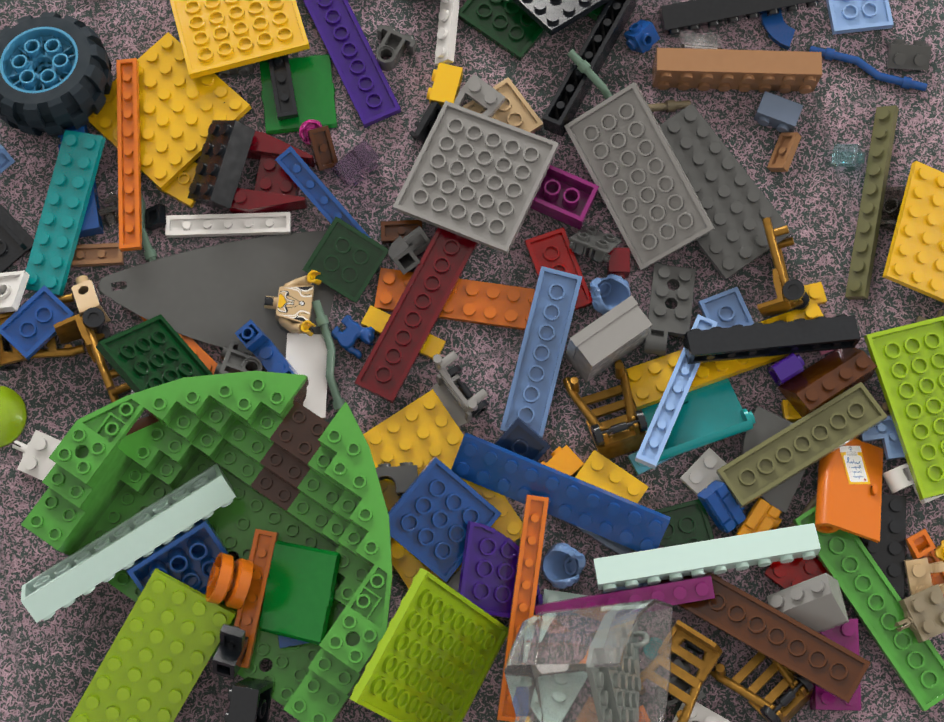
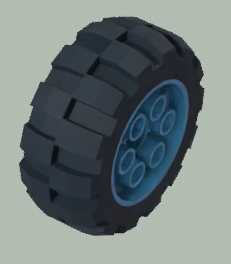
M42 12L41 17L37 18L28 15L17 19L18 24L12 28L6 26L0 31V118L12 128L20 129L21 132L41 137L42 132H46L47 135L53 137L64 135V129L75 126L76 129H79L89 123L88 117L92 113L98 115L106 103L104 95L110 94L113 74L111 73L112 64L101 39L93 29L87 27L84 22L68 15L62 19L61 15L56 12Z

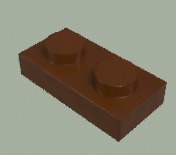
M328 125L308 130L307 133L317 170L321 171L339 166Z
M380 221L382 244L393 243L399 236L404 238L418 226L423 229L422 221Z

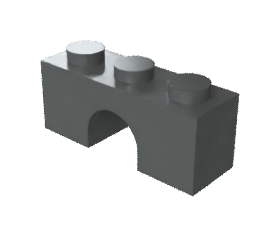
M412 462L400 463V466L391 467L389 463L378 464L376 468L379 481L389 479L396 484L397 496L403 495L418 477V467L413 465Z

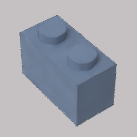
M765 91L753 120L762 126L774 127L780 133L793 132L804 105Z

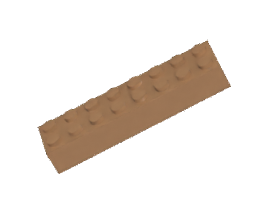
M657 48L652 64V87H657L660 90L678 88L685 91L690 88H698L700 91L718 89L719 91L726 92L730 89H735L740 92H748L750 90H759L761 93L765 91H779L780 93L799 91L801 94H808L814 91L822 76V52Z

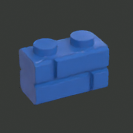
M715 480L697 494L698 499L720 531L729 533L736 525H739L746 519L743 512L745 508L739 506L724 482Z

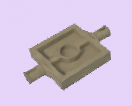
M938 584L899 601L905 619L895 623V627L903 625L896 628L897 631L901 632L909 627L918 643L944 632V595Z

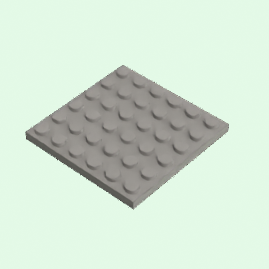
M445 101L393 205V209L508 255L559 148V143Z

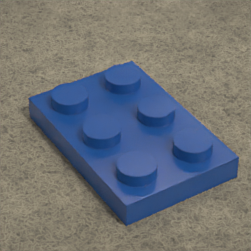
M44 285L18 311L0 325V334L29 360L57 334L54 324L75 314Z

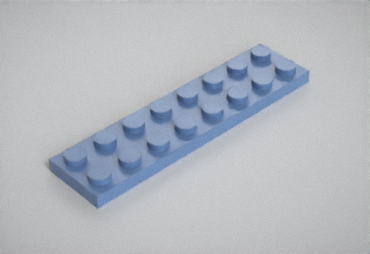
M541 266L500 431L505 432L519 417L543 438L583 276Z

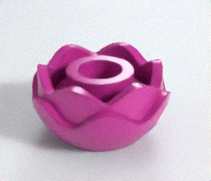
M313 119L303 122L299 129L301 140L305 144L311 145L307 131L322 127V124Z

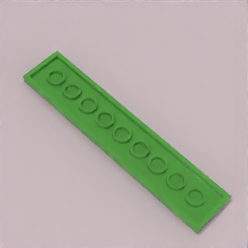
M816 506L794 519V524L798 526L815 523ZM840 529L834 533H821L817 531L821 549L816 556L828 574L838 580L841 593L920 709L926 711L943 700L944 660L929 639L918 643L909 627L901 632L896 630V628L903 625L895 627V623L905 619L904 612L899 603L902 599L857 535Z

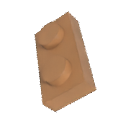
M798 132L780 133L767 166L771 172H788L802 137Z

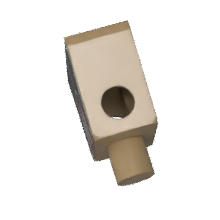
M86 275L77 277L75 279L77 285H74L71 289L81 316H83L87 309L95 307L104 313L105 323L111 321L101 294L93 281L89 280Z

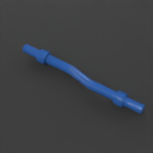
M810 46L809 52H822V57L825 60L832 61L834 59L855 64L876 80L899 85L900 88L907 90L912 88L926 91V83L914 81L906 76L902 78L881 73L860 57L836 52L835 49L828 47L823 49Z

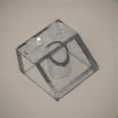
M691 30L680 31L677 39V48L722 49V40L719 34L712 32L695 33Z

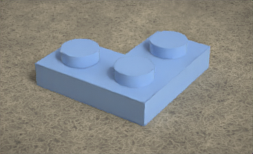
M891 415L859 435L860 440L864 442L882 440L886 460L905 458Z

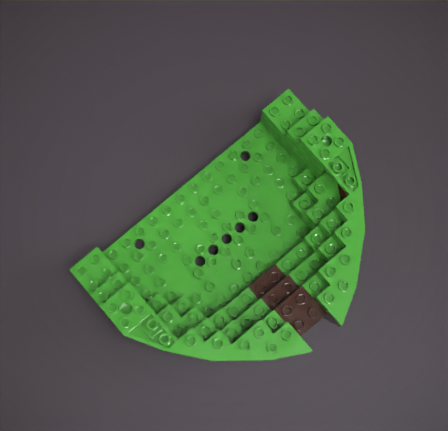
M246 371L184 377L127 395L78 419L50 455L49 459L56 464L42 481L49 488L21 524L56 550L70 556L217 463L232 485L236 497L230 505L216 509L214 514L207 520L216 531L229 554L236 552L239 554V558L249 560L255 529L279 533L278 541L340 553L341 558L335 584L333 605L331 606L326 636L319 645L308 643L280 649L278 635L260 631L258 627L250 668L240 667L237 673L244 679L250 677L273 681L272 699L284 706L283 710L300 722H335L349 701L355 685L359 682L365 671L366 664L371 660L377 649L378 642L383 638L388 628L393 580L389 514L370 447L347 402L342 405L333 420L328 423L303 406V402L306 399L307 386L309 385L306 375ZM144 411H145L148 415H150V416H147V417L138 419ZM126 570L118 571L115 573L114 578L108 581L109 584L135 602L142 593ZM236 614L229 626H234ZM220 642L212 654L213 657L219 648ZM264 659L272 661V669L268 672H263L260 668V664Z

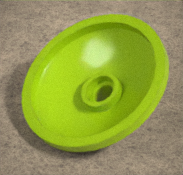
M0 386L1 448L9 445L20 436L27 421V409L23 399L14 390L5 386Z

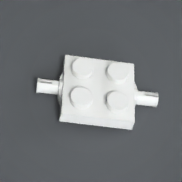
M35 430L28 444L15 440L14 443L17 445L13 444L12 448L23 452V457L17 470L43 481L56 464L49 457L61 440L38 430Z

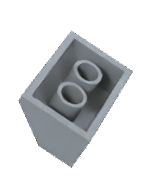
M827 573L767 596L768 605L818 633L849 622L839 582Z

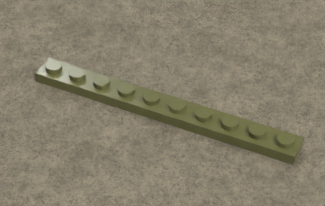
M896 105L876 107L845 297L849 300H863L869 297L899 111Z

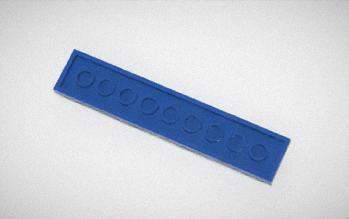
M465 433L451 469L456 475L523 504H525L526 495L548 497L547 514L638 552L657 549L671 517L469 433Z

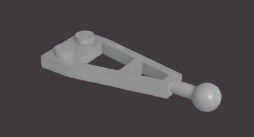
M473 74L461 88L453 104L461 106L465 97L468 96L486 110L482 113L483 115L492 117L505 102L506 98Z

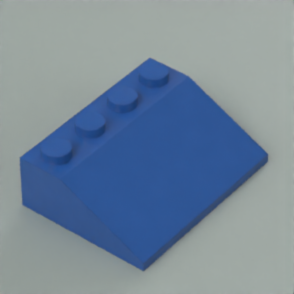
M200 519L194 523V527L189 531H181L175 535V538L170 543L159 545L147 557H140L126 571L141 592L155 568L195 590L206 594L208 578L217 555L220 552L229 554L209 521L207 519Z

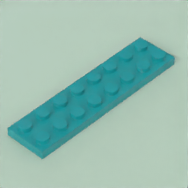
M65 130L27 263L26 272L30 276L25 290L37 292L45 285L55 296L63 295L105 145V137Z

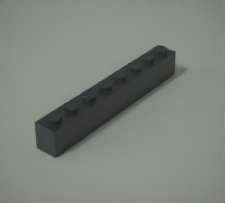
M635 0L608 1L578 53L583 60L586 59L591 65L590 68L597 75L636 7ZM574 62L542 117L544 129L561 137L566 132L564 125L572 121L593 84L584 73L582 74L577 69L578 66Z
M690 0L661 6L659 8L662 32L675 35L681 33L680 30L688 29L689 32L700 29V26L716 27L720 25V22L724 21L732 24L739 22V18L747 17V20L759 18V15L767 13V16L779 14L780 10L786 9L787 12L799 10L801 6L813 8L819 6L818 3L822 0Z
M841 314L832 318L821 316L811 320L800 318L791 322L779 320L770 324L759 322L750 326L738 324L729 328L692 329L686 332L683 344L687 363L695 364L855 348L861 337L855 315L847 316Z

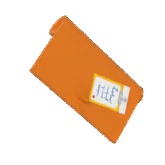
M854 438L819 460L815 527L818 532L834 533L840 529L876 543L880 542L883 448Z

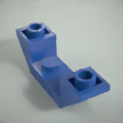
M251 319L235 332L244 346L261 361L268 372L298 374L275 344Z

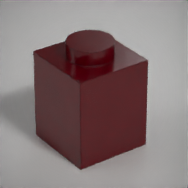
M614 248L608 253L611 257L607 263V276L614 274L621 276L623 279L628 278L630 273V248Z

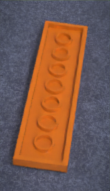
M380 268L374 307L383 311L393 312L414 272L408 271L406 274H403L400 270ZM459 279L439 318L525 330L535 289Z

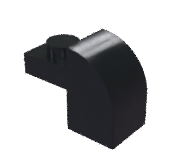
M223 624L220 630V645L213 658L212 673L235 679L248 645V637L245 636V630Z

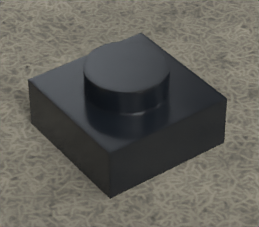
M158 203L145 210L146 229L153 231L166 225L165 205Z

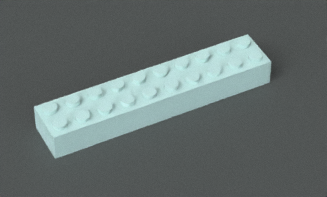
M216 463L22 585V604L36 623L42 619L44 621L50 619L56 613L55 611L61 607H69L80 595L91 593L95 586L102 581L104 583L114 578L115 573L121 569H129L135 564L137 559L142 556L147 557L151 555L155 548L161 544L166 545L175 538V535L181 531H189L194 527V523L200 519H208L219 507L224 508L230 505L236 497L232 485Z

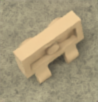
M927 557L904 560L910 596L934 586L930 573L944 572L943 561L928 563ZM944 583L938 584L944 594Z

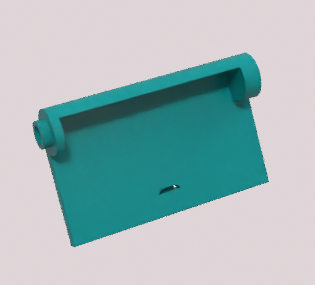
M728 378L688 392L658 462L753 429V424L756 423L752 411L748 412L746 408L742 409ZM659 403L640 409L645 416L648 428Z

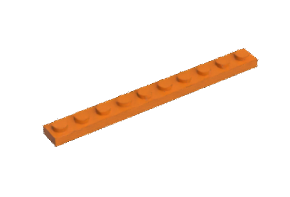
M137 58L116 60L119 249L121 252L142 250L139 62Z
M526 495L496 718L501 721L520 722L549 502L548 497Z

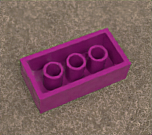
M550 165L530 208L581 230L597 196L599 186Z
M848 618L849 622L820 632L821 635L859 655L858 619ZM813 684L810 710L861 711V684H859L849 704Z

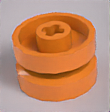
M220 552L214 561L208 578L205 594L206 601L220 604L224 600L227 607L240 609L251 584L253 562L239 558L234 563L232 555Z

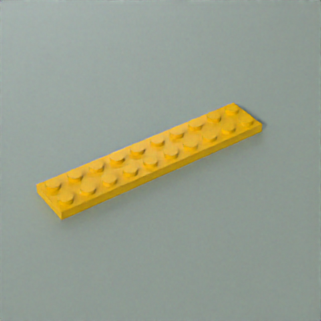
M816 302L808 305L806 309L792 310L761 321V323L770 324L779 320L791 322L800 318L811 320L821 317L823 314ZM682 350L626 369L633 404L637 410L660 402ZM789 354L700 363L688 392L778 361Z

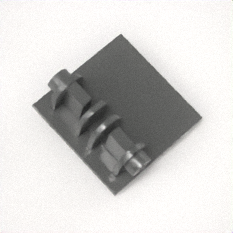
M584 226L569 238L571 241L569 248L572 249V252L585 257L589 253L590 259L594 257L593 260L600 263H608L611 257L608 253L622 243V240L616 238L615 235L610 233L604 234L592 226Z

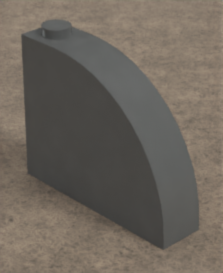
M757 406L752 411L756 423L753 424V429L743 433L740 455L793 423ZM806 469L759 498L782 512L780 516H783L788 510Z

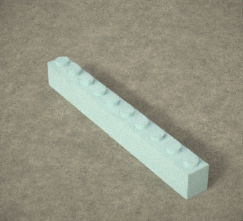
M815 523L595 558L593 560L598 590L611 592L615 591L616 587L625 586V588L629 589L638 587L641 583L654 585L660 583L661 580L677 581L683 579L684 576L692 575V578L704 576L705 573L709 572L722 574L727 572V569L734 568L737 571L748 569L752 565L766 567L771 565V562L790 563L795 558L809 560L819 554L821 547Z

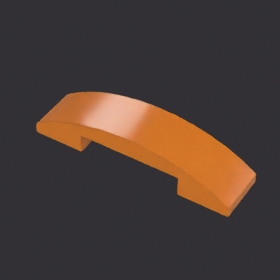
M922 529L905 539L913 559L927 557L928 563L940 561L935 556L934 549H936V546L926 529ZM944 572L930 573L933 585L944 583Z

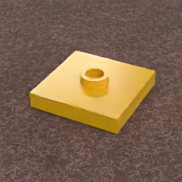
M192 163L162 191L190 208L196 203V201L189 199L188 195L189 187L196 173L197 163Z

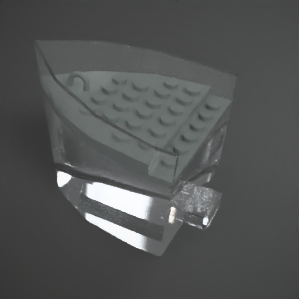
M657 599L540 612L523 621L510 649L504 669L516 714L515 722H665L671 668L672 605Z

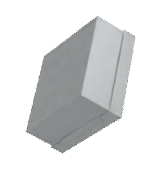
M631 295L569 339L565 358L573 365L585 383H587L612 366L616 361L642 345L652 327V323Z

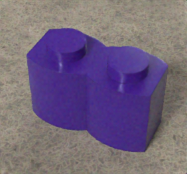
M791 353L771 365L767 370L776 385L780 386L803 372L805 363L799 354Z

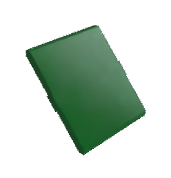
M329 54L289 58L298 117L278 120L269 62L268 60L260 61L261 99L264 105L266 134L299 132L302 123L311 119L319 121L322 126L328 125L329 128L337 127L334 99L336 90L332 80Z
M277 540L265 587V597L259 622L260 631L319 645L326 636L331 606L333 605L335 595L334 590L341 558L340 553Z

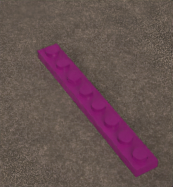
M711 575L537 604L535 605V614L538 628L606 617L621 606H627L634 612L713 599L715 594Z

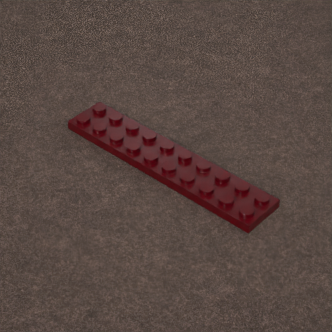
M437 228L420 263L417 265L354 382L356 386L392 404L394 403L478 244L477 242Z

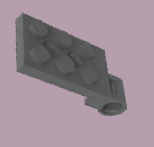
M654 263L648 319L652 323V327L644 341L643 353L665 356L668 336L684 338L686 332L690 331L696 269ZM671 282L677 284L678 289L671 290L668 288L667 284ZM672 301L676 304V308L669 309L665 303Z

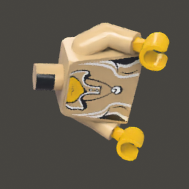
M311 270L308 275L285 283L284 286L279 287L278 297L265 296L264 308L275 309L276 320L290 333L313 335L309 330L312 326L316 327L310 321L314 296V285L312 283L316 285L321 284V280L315 279L317 275H321L318 271Z

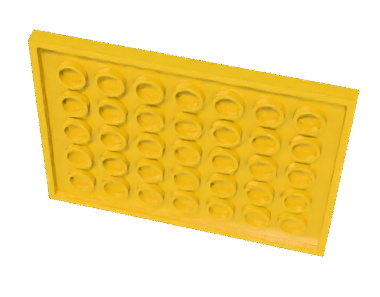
M433 389L363 434L370 447L375 468L378 467V464L389 463L391 467L400 466V463L412 462L413 465L418 467V476L433 457H437L449 469H452L464 437ZM461 478L502 513L491 527L507 538H510L513 542L521 538L523 522L506 497ZM383 479L379 482L387 511L389 512L401 496H397L396 484L392 480ZM391 537L392 564L408 589L420 568L429 571L439 578ZM461 563V565L457 568V570H456L454 573H456V572H458L459 570H461L462 563Z

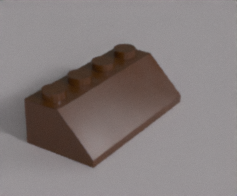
M857 348L836 349L800 374L780 385L778 389L803 418L858 383H864L870 379L877 366L863 350Z

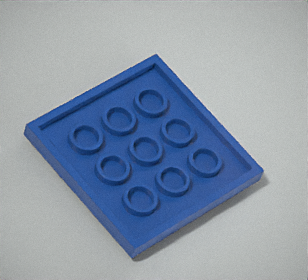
M433 457L388 512L390 536L439 578L447 582L462 563L468 521L491 527L502 513L437 457Z

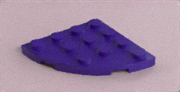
M468 521L458 593L489 615L510 618L519 546L492 527ZM539 585L537 586L535 605L543 604ZM534 609L533 621H537V619H536V614H535V609Z

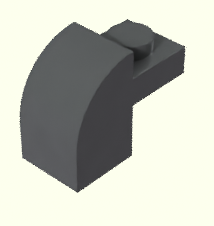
M418 226L404 238L399 236L389 247L388 254L400 271L406 274L420 263L417 255L427 249L430 239L423 229Z

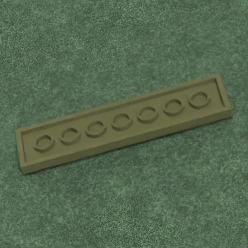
M860 382L722 466L716 473L726 484L739 506L743 508L884 421L888 416L864 384Z

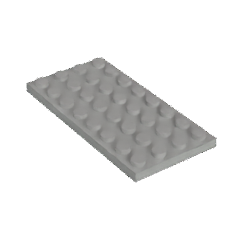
M633 82L564 125L591 178L599 186L598 191L640 270L648 268L715 229L637 83Z

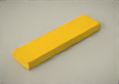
M370 305L361 325L364 327L371 326L375 329L376 333L381 334L391 315ZM430 334L420 354L433 360L434 355H440L446 341Z

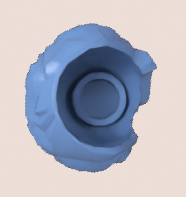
M609 274L604 278H595L590 283L593 308L603 315L631 296L628 281L618 275Z
M567 543L552 545L542 560L544 578L555 588L565 589L571 587L579 581V576L586 566L585 556Z

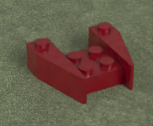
M255 131L247 158L260 160L255 189H236L230 208L231 214L288 212L307 208L306 198L298 196L299 187L275 159L291 146L309 167H315L313 155L264 132Z

